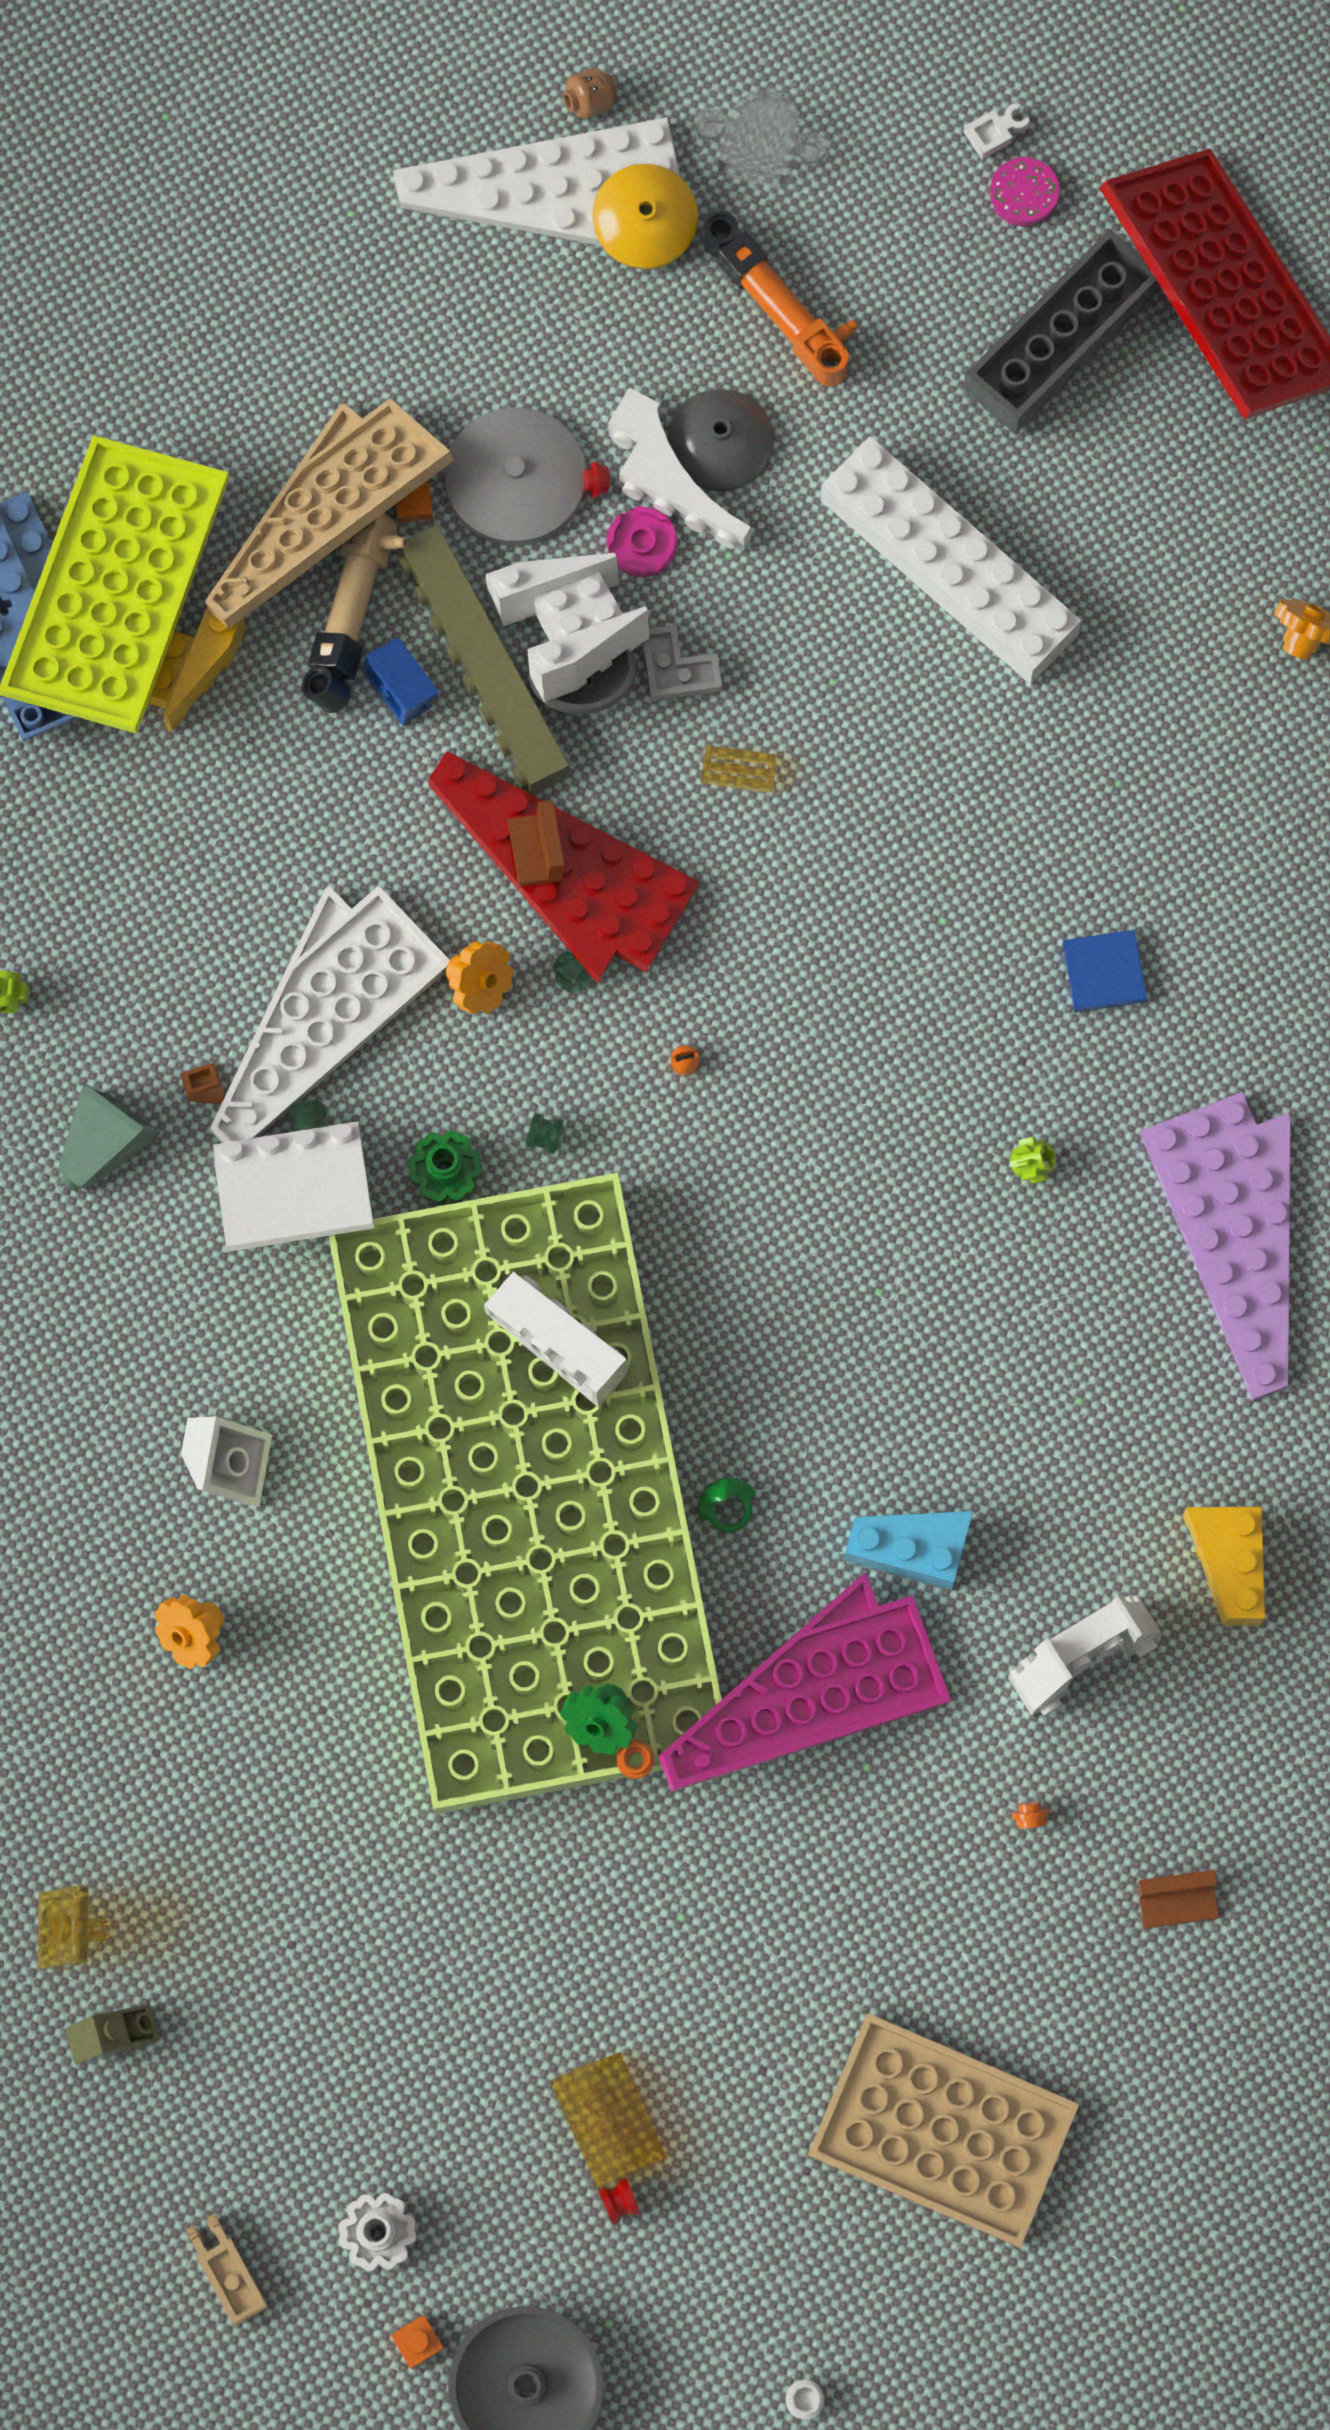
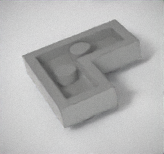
M676 624L649 628V638L643 642V650L651 701L722 691L717 653L681 658Z

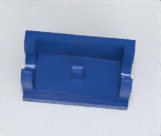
M398 637L366 655L362 672L402 726H405L409 721L433 706L431 701L438 697L439 691Z

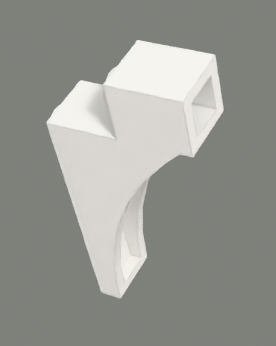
M629 388L608 422L609 436L612 437V441L624 449L633 448L619 473V487L622 488V491L628 497L638 501L642 498L653 504L656 510L666 516L671 517L673 514L684 520V523L690 529L699 533L703 531L710 533L716 537V540L721 545L730 549L737 547L744 551L751 540V526L725 511L711 500L691 479L668 443L660 422V403Z

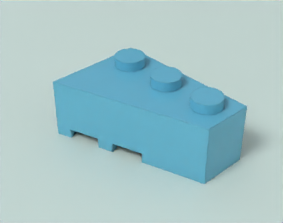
M973 1511L855 1517L844 1561L952 1590Z

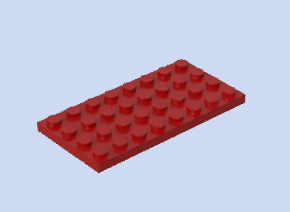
M1211 148L1104 181L1099 188L1244 420L1330 390V336Z

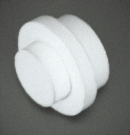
M799 2380L789 2387L785 2398L786 2406L789 2412L796 2418L811 2419L817 2416L823 2408V2391L813 2381Z

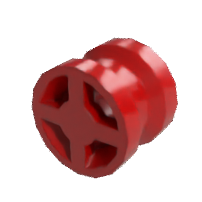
M627 2178L619 2180L615 2187H602L598 2189L612 2225L619 2223L623 2216L628 2214L635 2216L641 2213Z

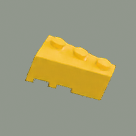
M1186 1507L1183 1518L1193 1539L1195 1551L1204 1569L1207 1583L1223 1626L1261 1625L1265 1619L1262 1507Z

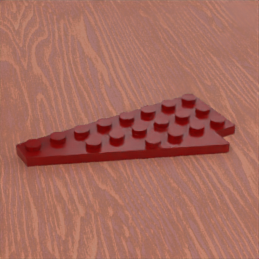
M448 751L445 752L429 778L431 789L595 981H601L615 956L645 972L649 971L698 890L699 881L554 807L564 861L562 881L519 886L508 818L537 815L538 802L543 800Z

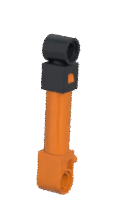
M716 211L710 214L705 219L703 225V241L706 251L710 255L718 257L719 266L740 290L744 287L793 344L792 351L818 382L826 386H836L842 383L847 376L849 362L848 350L842 342L858 329V324L854 320H850L832 332L821 318L816 320L771 268L767 263L768 256L746 231L738 236V222L732 214L725 211ZM725 231L729 235L725 238H717L713 233ZM827 359H834L839 364L835 367H827L822 362Z

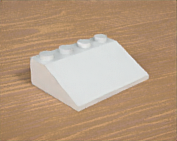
M359 1122L213 1144L227 1252L374 1228Z

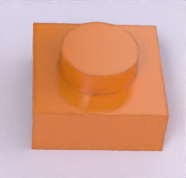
M429 481L424 482L396 503L398 523L433 519Z
M424 2314L391 2335L410 2369H413L444 2349Z

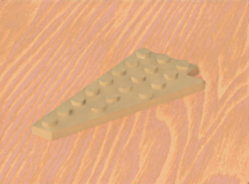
M391 398L363 419L349 406L342 403L205 600L209 611L228 629L454 461L450 450Z

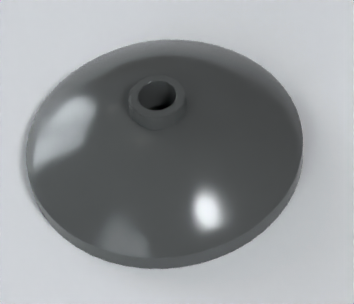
M714 389L691 397L679 407L670 422L667 440L680 464L700 488L712 491H730L749 484L764 471L772 455L774 436L769 417L756 401L737 391ZM717 427H724L727 432L719 435L714 430Z
M547 637L540 644L546 643L550 640ZM625 650L612 660V665L603 672L598 670L589 676L587 683L580 689L546 702L543 701L530 678L529 664L528 677L533 692L547 706L564 713L590 714L612 707L628 694L635 681L636 662L633 652Z

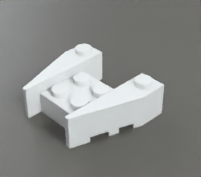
M615 553L518 562L485 574L488 601L501 626L504 627L536 615L550 640L527 649L530 678L544 702L580 689L587 683V678L598 670L603 672L612 665V660L625 650L632 651L649 638L648 611L646 606L623 614L609 588L619 585L617 556Z
M1131 1595L1127 1597L1117 1596L1111 1603L1050 1640L1048 1638L1034 1649L1037 1656L1032 1657V1655L1026 1657L1021 1662L1022 1665H1019L1010 1672L1008 1679L1031 1716L1038 1712L1046 1716L1063 1705L1060 1699L1064 1697L1072 1678L1089 1667L1088 1664L1092 1661L1091 1658L1099 1654L1104 1659L1120 1648L1127 1658L1135 1653L1139 1658H1142L1158 1647L1155 1641L1159 1640L1162 1632L1138 1595L1133 1597Z

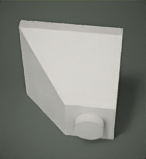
M219 1417L188 1418L181 1455L198 1490L253 1507H260L272 1434Z

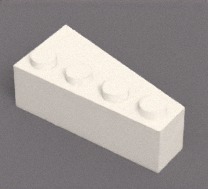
M513 1272L484 1304L485 1313L599 1408L626 1377V1358L614 1347L602 1341L588 1325L583 1322L579 1323L571 1317L568 1309L554 1298L549 1300L540 1293L541 1287L527 1275L521 1278Z

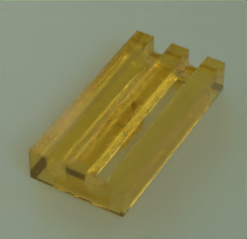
M706 745L701 783L772 793L777 755ZM712 757L769 765L768 769L712 762L711 759ZM710 771H718V772H725V773H733V774H740V775L763 777V778H766V780L752 779V778H745V777H737V776H730V775H723V774H715V773H709V772H710Z

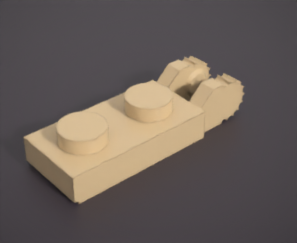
M214 2213L207 2217L208 2225L213 2234L216 2235L220 2245L207 2251L203 2237L194 2225L186 2229L199 2255L197 2259L232 2325L235 2327L267 2309L268 2305L233 2240L228 2238Z

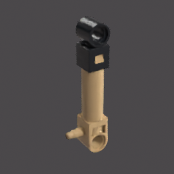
M385 512L341 545L339 554L345 558L326 629L324 633H316L308 666L312 669L308 671L302 681L301 689L306 698L328 713L339 712L348 704L350 699V686L344 680H354L363 651V647L357 642L378 569H386L391 550L406 548L408 545L406 537L396 535V522Z

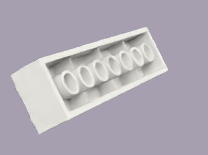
M871 436L821 485V502L1030 685L1079 635L1082 620Z

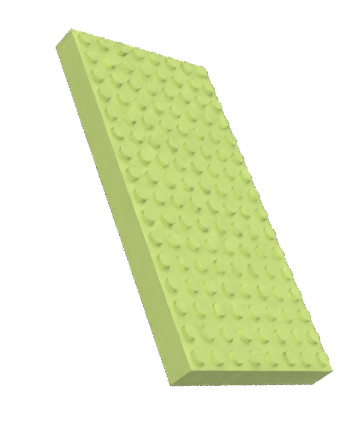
M618 1173L373 1219V1229L329 1235L435 1815L627 1778L620 1772L617 1766L616 1758L619 1747L616 1753L612 1755L595 1753L591 1750L589 1744H577L572 1736L564 1730L567 1721L560 1715L564 1702L571 1692H580L585 1685L595 1687L604 1684H614L625 1692L627 1696L626 1703L634 1710L631 1718L638 1724L632 1741H642L652 1749L655 1761L650 1773L663 1771L659 1759L660 1754L722 1699ZM513 1272L521 1278L527 1275L541 1287L540 1293L549 1300L554 1298L568 1309L571 1317L579 1323L583 1322L588 1325L602 1341L614 1347L626 1358V1377L599 1408L485 1313L484 1304ZM632 1754L628 1762L631 1766L638 1767L642 1764L643 1758L639 1754Z

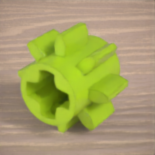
M0 971L1 1013H16L19 1010V1003L28 1004L29 987L27 982H21L22 975L17 972Z
M1035 1136L1019 1140L1020 1147L1014 1148L1010 1156V1164L1014 1174L1017 1177H1022V1181L1030 1180L1032 1184L1047 1180L1046 1173L1053 1172V1168L1056 1165V1155L1052 1146L1049 1143H1044V1139L1036 1141Z

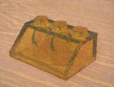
M621 2052L581 2066L550 2081L597 2190L667 2159Z

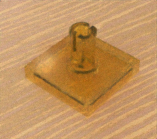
M72 1886L39 1893L38 1969L54 1970L87 1964L88 1941L105 1942L107 1940L109 1931L92 1930L101 1929V1927L107 1928L109 1925L106 1918H88V1886Z

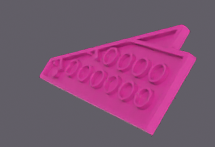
M867 1573L857 1578L660 1754L659 1759L671 1792L948 1704L951 1698L913 1595L878 1606Z

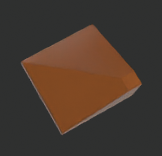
M215 1062L180 1073L188 1101L222 1104L226 1095Z

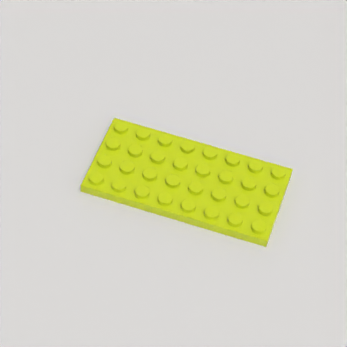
M93 435L1 681L0 696L137 734L229 482L228 472Z

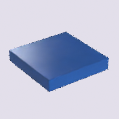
M1135 930L1062 941L1074 1013L1146 1002L1147 996Z

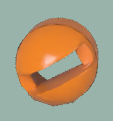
M681 1045L672 1052L671 1066L677 1074L689 1076L698 1070L700 1056L694 1047ZM689 1054L694 1055V1058H688L678 1062L676 1061L677 1057Z

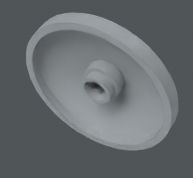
M504 408L486 413L467 425L451 445L450 452L454 461L444 468L445 489L449 504L456 517L468 530L489 542L506 546H523L546 540L561 531L573 519L583 501L586 465L582 450L572 433L558 420L545 413L527 408Z

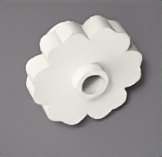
M388 2193L379 2195L376 2200L370 2195L364 2194L357 2201L350 2203L347 2207L349 2218L342 2220L338 2225L340 2233L339 2244L342 2248L351 2250L350 2262L371 2272L379 2264L386 2270H393L398 2264L406 2261L408 2258L406 2246L414 2244L417 2235L415 2219L410 2215H404L405 2203ZM376 2225H381L385 2229V2235L380 2240H375L371 2236V2230Z

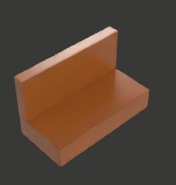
M553 800L538 802L537 815L508 818L519 886L562 881L564 861Z
M1215 1870L1139 1880L1137 1891L1143 1929L1219 1919L1214 1889L1217 1885Z

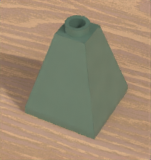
M85 1084L79 1096L57 1170L63 1174L59 1180L75 1192H78L80 1188L89 1189L155 1140L161 1132L105 1090Z

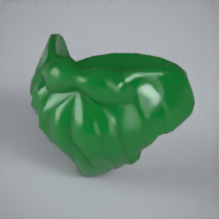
M724 1477L705 1486L698 1501L699 1519L709 1520L715 1528L722 1532L732 1533L739 1531L747 1525L751 1518L752 1506L750 1501L756 1495V1491L745 1480ZM735 1494L744 1505L743 1517L735 1524H723L717 1518L714 1503L725 1501Z

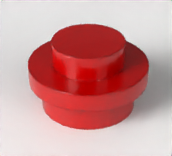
M592 462L590 468L584 471V490L589 491L591 498H599L600 494H608L610 473L608 466H600L599 462Z

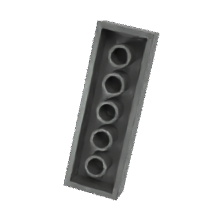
M1109 229L965 373L964 390L1016 435L1159 291L1160 285L1142 256Z

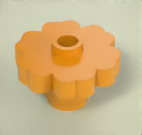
M1281 598L1274 615L1281 619L1280 623L1288 627L1283 637L1285 641L1283 649L1292 656L1308 660L1311 653H1316L1320 642L1330 644V612L1306 601L1295 598L1291 600Z
M474 941L470 946L462 950L461 955L451 958L446 968V975L450 988L455 990L453 1002L463 1011L471 1014H477L479 1011L489 1014L498 1008L502 1003V993L508 992L512 985L511 979L514 969L507 965L510 959L509 952L504 950L501 945L491 941L485 944Z
M182 1595L177 1599L170 1597L161 1603L154 1614L159 1623L155 1631L162 1647L167 1651H172L174 1660L189 1669H193L197 1665L205 1667L215 1660L216 1655L220 1652V1646L216 1639L219 1637L220 1628L224 1623L220 1609L211 1602L199 1603L187 1595Z

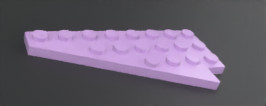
M1241 1092L1140 1131V1136L1253 1402L1288 1387L1290 1116L1287 1113L1256 1125L1244 1094Z

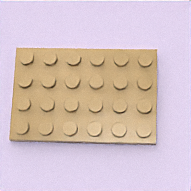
M867 2013L807 2156L1021 2248L1079 2104Z

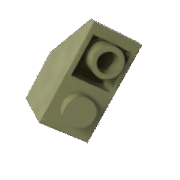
M150 2004L93 2015L65 2028L75 2065L105 2059L161 2041Z

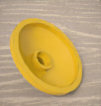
M655 164L631 165L614 173L600 188L593 206L594 231L602 248L619 263L636 269H655L668 265L678 259L693 241L698 224L697 203L687 183L673 171ZM643 205H648L653 211L649 215H643L639 209Z

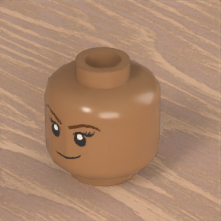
M591 68L570 76L566 82V91L563 92V101L569 111H573L581 119H588L608 112L617 98V88L613 78L609 73H604L599 68Z

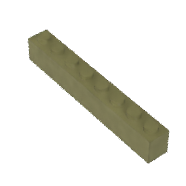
M438 525L407 539V547L400 548L401 556L397 558L399 566L406 577L412 575L417 586L413 590L422 607L429 606L433 614L429 618L432 627L438 637L444 635L450 646L446 647L447 654L454 667L461 665L466 674L462 678L463 683L471 697L477 695L482 707L478 709L486 726L490 727L493 725L499 737L495 738L496 744L504 758L510 755L516 766L511 770L520 788L526 786L530 794L535 795L570 777L569 765Z

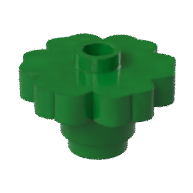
M453 1130L447 1131L443 1137L435 1132H431L425 1139L423 1138L416 1143L417 1155L408 1159L409 1179L413 1185L420 1186V1195L424 1200L431 1201L436 1205H442L449 1198L454 1203H460L475 1192L474 1181L480 1179L483 1174L481 1155L477 1150L471 1149L470 1139L467 1136L459 1135ZM444 1164L451 1166L445 1170L439 1169Z
M604 1684L595 1687L585 1685L580 1692H571L560 1712L561 1717L567 1721L564 1728L566 1733L572 1736L573 1740L579 1745L589 1744V1747L595 1753L612 1755L616 1753L618 1747L628 1748L638 1728V1724L631 1718L634 1710L626 1703L627 1696L625 1692L614 1684Z

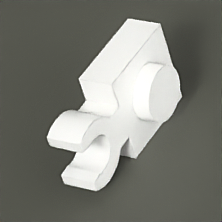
M1019 103L1010 105L1006 109L1005 115L1000 118L995 110L964 126V134L982 160L1012 144L1013 137L1010 133L1020 134L1029 128V118L1019 122L1012 119L1014 115L1020 113L1021 106Z

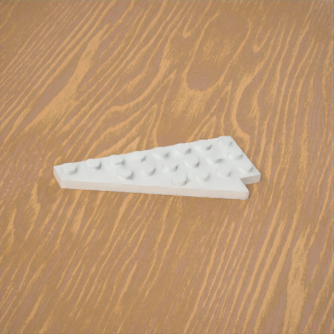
M667 117L393 170L400 208L595 245L601 244L594 231L593 206L600 188L609 177L625 167L636 164H655L665 167L679 176L680 174ZM643 205L639 209L643 215H649L653 211L648 205Z
M379 885L352 909L330 886L325 888L210 1127L211 1132L221 1143L260 1137L446 972L450 960Z

